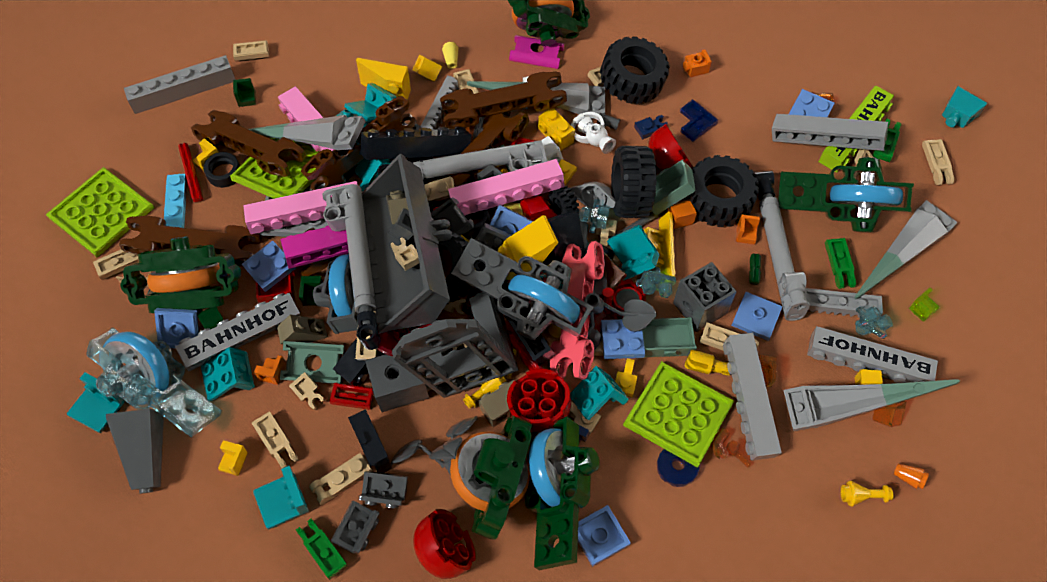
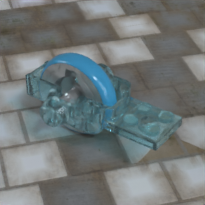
M111 328L106 333L89 341L86 355L103 368V372L96 380V386L104 396L112 397L118 395L138 410L152 407L190 437H193L220 416L221 409L182 381L185 367L171 357V348L164 341L151 342L138 333L119 332L115 328ZM191 409L195 413H188L186 410Z

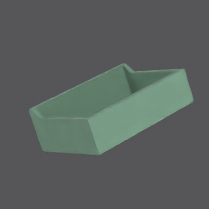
M680 160L670 168L664 169L656 176V196L652 212L658 215L696 191L692 169L683 160Z
M692 317L654 319L642 330L645 357L688 356L691 350L697 349Z

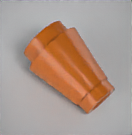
M898 463L893 475L915 489L917 487L923 489L929 473L924 472V469Z

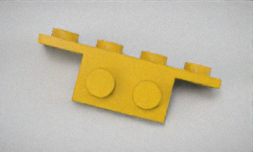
M669 211L659 219V230L650 227L644 229V232L660 254L656 266L660 267L661 284L664 285L672 280L676 273L674 265L672 212Z

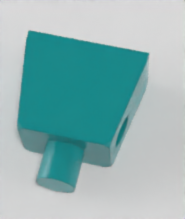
M958 86L949 99L942 116L946 118L945 123L947 126L954 127L958 125L964 128L981 114L987 102Z

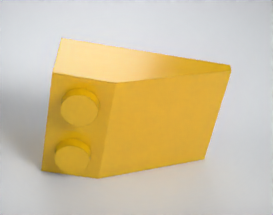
M362 58L356 59L360 82L363 86L367 88V84L374 83L397 97L403 96L408 100L411 87L407 66Z
M543 215L508 237L498 248L497 252L517 263L525 256L543 263L558 244V240L547 217ZM523 263L521 264V269L529 272L531 271V266ZM510 272L506 279L511 280L517 274Z

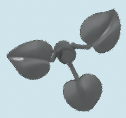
M604 275L601 279L594 280L593 293L588 294L584 300L585 303L594 307L589 313L591 326H589L587 339L593 342L594 350L600 344L601 333L594 329L593 314H599L604 308H607L624 316L622 320L623 325L633 332L645 329L657 315L655 309L650 304L639 299L626 302L624 312L604 303L599 297L602 295L603 289L607 288V280Z
M478 417L467 418L453 425L446 433V436L451 437V439L432 452L421 444V440L407 443L394 455L391 466L394 463L406 460L417 450H423L429 455L430 459L437 461L450 474L451 459H456L457 450L463 440L458 435L467 431L475 420H478Z

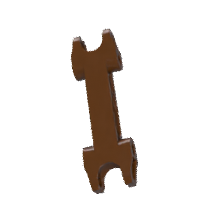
M556 71L539 72L530 75L526 83L475 94L468 88L446 94L440 98L442 109L456 110L444 117L446 128L472 127L479 123L480 117L534 106V109L540 112L563 105L567 102L566 91L550 90L562 83L561 73ZM448 100H453V102L445 103Z
M400 96L384 103L375 112L377 118L362 128L361 132H368L370 129L386 131V129H395L397 131H403L405 128L412 129L416 124V119L410 113L403 114L409 108V101ZM398 103H403L402 106L395 108ZM410 120V123L403 125L405 121ZM361 132L353 149L333 151L324 149L314 155L303 166L301 170L303 176L308 180L316 179L311 184V190H317V187L324 183V188L342 184L345 180L344 174L365 159L360 154ZM316 168L312 173H307L309 169Z
M212 110L208 113L212 123L208 125L195 124L191 127L194 136L198 140L206 139L215 147L222 144L256 159L258 166L263 171L272 175L286 177L290 174L286 162L292 160L302 162L306 159L305 151L294 141L281 137L276 142L241 127L239 121L233 115L226 112Z
M511 111L504 112L503 115L498 113L486 116L483 121L484 130L461 154L498 148L507 140L515 142L522 135L529 122L528 114L523 111L509 118ZM479 170L430 178L428 183L451 176L454 181V187L475 182L474 175Z
M145 215L127 218L128 228L139 231L140 234L132 239L124 238L120 240L119 246L121 250L137 255L143 252L171 248L170 239L188 236L190 246L214 245L215 254L229 253L233 256L235 264L242 267V263L254 255L251 252L242 251V248L248 244L261 243L262 237L260 233L250 234L248 228L243 226L228 225L225 227L224 232L166 226V221L160 217Z

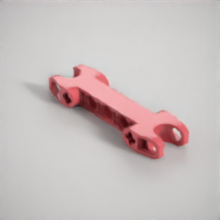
M597 241L589 244L587 253L582 259L580 247L575 244H569L562 263L572 269L567 293L583 302L588 294L593 293L594 280L601 279L604 274V250L602 244ZM580 309V315L572 326L577 327L584 314L583 310ZM588 315L578 337L561 329L560 340L553 341L551 344V348L556 355L550 358V370L558 373V376L562 379L566 376L567 368L572 362L574 377L586 380L589 375L594 358V344L591 340L587 339L590 315Z

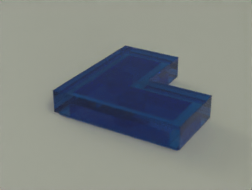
M693 99L680 110L690 120L681 128L680 132L692 142L718 122L717 118Z

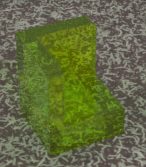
M931 287L909 307V310L923 322L939 309V306L928 297L933 291Z

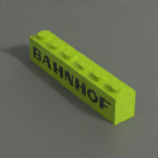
M875 85L849 119L881 121L885 115L884 111L888 112L892 107L893 103L891 100L894 95ZM827 146L818 162L831 170L836 166H847L850 161L849 157H854L858 149Z

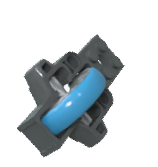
M472 238L451 273L457 279L497 299V309L499 312L517 321L516 331L521 336L530 340H536L551 323L578 337L589 313L594 308L567 293L572 269L566 264L553 260L547 266L528 256L522 257L517 263ZM482 261L486 267L483 271L479 272L474 269V263ZM521 264H529L531 266V271H523L521 269ZM513 272L517 275L511 279L508 291L502 288V285L508 274ZM541 274L548 276L546 282H543L540 278ZM509 299L512 302V306L504 308L501 305V301ZM523 309H530L527 318L521 315ZM581 309L584 311V314L577 327H574L572 324L577 321Z
M349 253L339 256L328 264L324 282L314 287L313 298L316 305L329 308L327 324L335 334L358 330V313L355 312Z

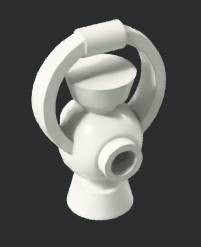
M580 113L573 119L571 126L575 129V126L578 125V131L586 134V136H580L575 132L574 138L578 142L600 147L604 154L614 149L616 140L608 136L604 120L598 113ZM591 118L598 120L601 125L593 123Z

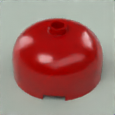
M667 124L653 132L649 138L648 147L654 153L656 169L659 168L660 171H663L680 160H683L691 169L693 168V165Z
M535 369L526 372V375L516 382L513 381L507 393V404L512 417L516 416L532 423L531 432L540 433L546 429L553 428V425L558 420L568 416L571 409V395L567 382L558 376V373L547 369Z
M436 509L418 523L413 536L414 551L420 564L433 576L441 579L456 578L471 569L472 562L476 560L474 544L468 531L465 530L463 532L457 524V517L445 509ZM464 538L466 542V547L462 543H458L457 545L453 546L454 544H456Z

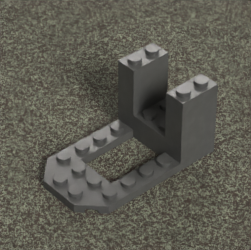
M484 292L477 293L474 297L469 298L474 319H436L432 325L416 328L411 333L404 335L392 350L393 359L443 398L519 370L504 316L497 309L495 299ZM463 343L467 345L466 348L461 350H452L453 347Z

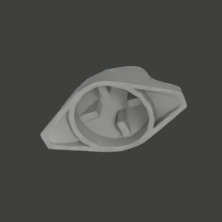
M588 182L571 187V192L574 191L575 193L574 197H577L588 208L598 210L615 207L616 201L611 195V189L603 183Z

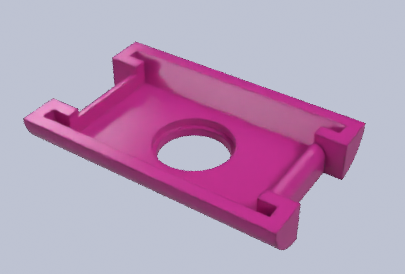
M515 35L514 41L516 46L515 50L510 51L509 61L559 69L560 58L557 57L559 50H564L565 43L556 42L551 46H543L544 49L541 52H534L531 50V46L533 44H541L540 39Z

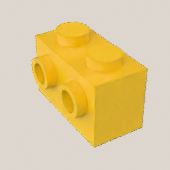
M554 108L539 115L538 129L546 137L549 136L560 148V151L574 143L575 129Z

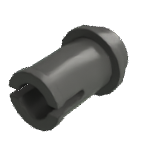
M605 112L599 114L603 118L605 126L617 130L620 119L608 116Z

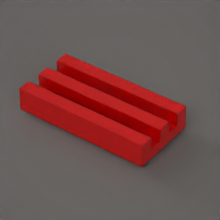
M334 383L329 402L332 405L371 410L374 391L373 388ZM337 390L365 393L368 396L337 392Z

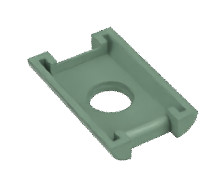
M283 342V350L288 351L286 371L281 370L280 380L295 381L306 372L314 382L341 384L343 377L335 372L333 368L340 360V356L345 353L344 345ZM311 355H318L322 360L321 367L316 371L308 369L306 361Z

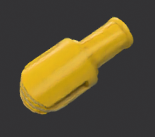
M696 350L690 351L684 364L686 369L704 374L717 372L726 376L730 375L727 362L716 360L714 355Z

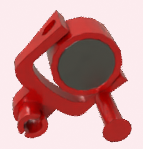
M631 279L622 281L615 290L604 288L602 291L604 303L621 312H624V305L630 300L639 299L646 302L647 293L640 287H637ZM607 308L603 310L605 314H610L613 320H618V317L623 319L624 317Z

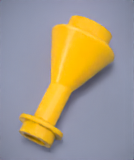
M502 376L483 383L481 388L471 396L465 395L464 403L469 409L472 407L476 408L475 402L481 399L484 394L492 393L499 389V386L506 382V379Z
M849 480L846 485L841 486V499L851 507L869 498H882L885 503L893 499V490L887 485H883L882 489H867Z

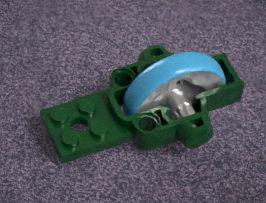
M864 157L859 158L856 167L836 166L829 174L781 172L778 204L780 209L826 212L827 218L832 221L851 222L852 231L871 233L875 229L881 211L911 212L914 183L884 182L880 159ZM835 170L843 172L844 176L841 180L834 178ZM856 172H862L860 185H858L859 181L854 178ZM827 183L843 184L834 185L830 190V199L836 203H827L825 201ZM796 186H800L804 190L803 195L800 197L793 194V188ZM900 188H905L904 207H886L900 205L903 201V191ZM854 204H858V218L851 216V211L856 209ZM833 207H837L840 210V215L836 218L830 214V210Z
M564 417L558 420L553 425V428L546 429L537 434L529 449L530 481L525 493V506L537 514L534 568L539 571L577 563L579 508H583L588 504L590 500L591 474L600 467V459L594 448L579 447V425L570 418ZM559 538V543L553 547L555 540Z

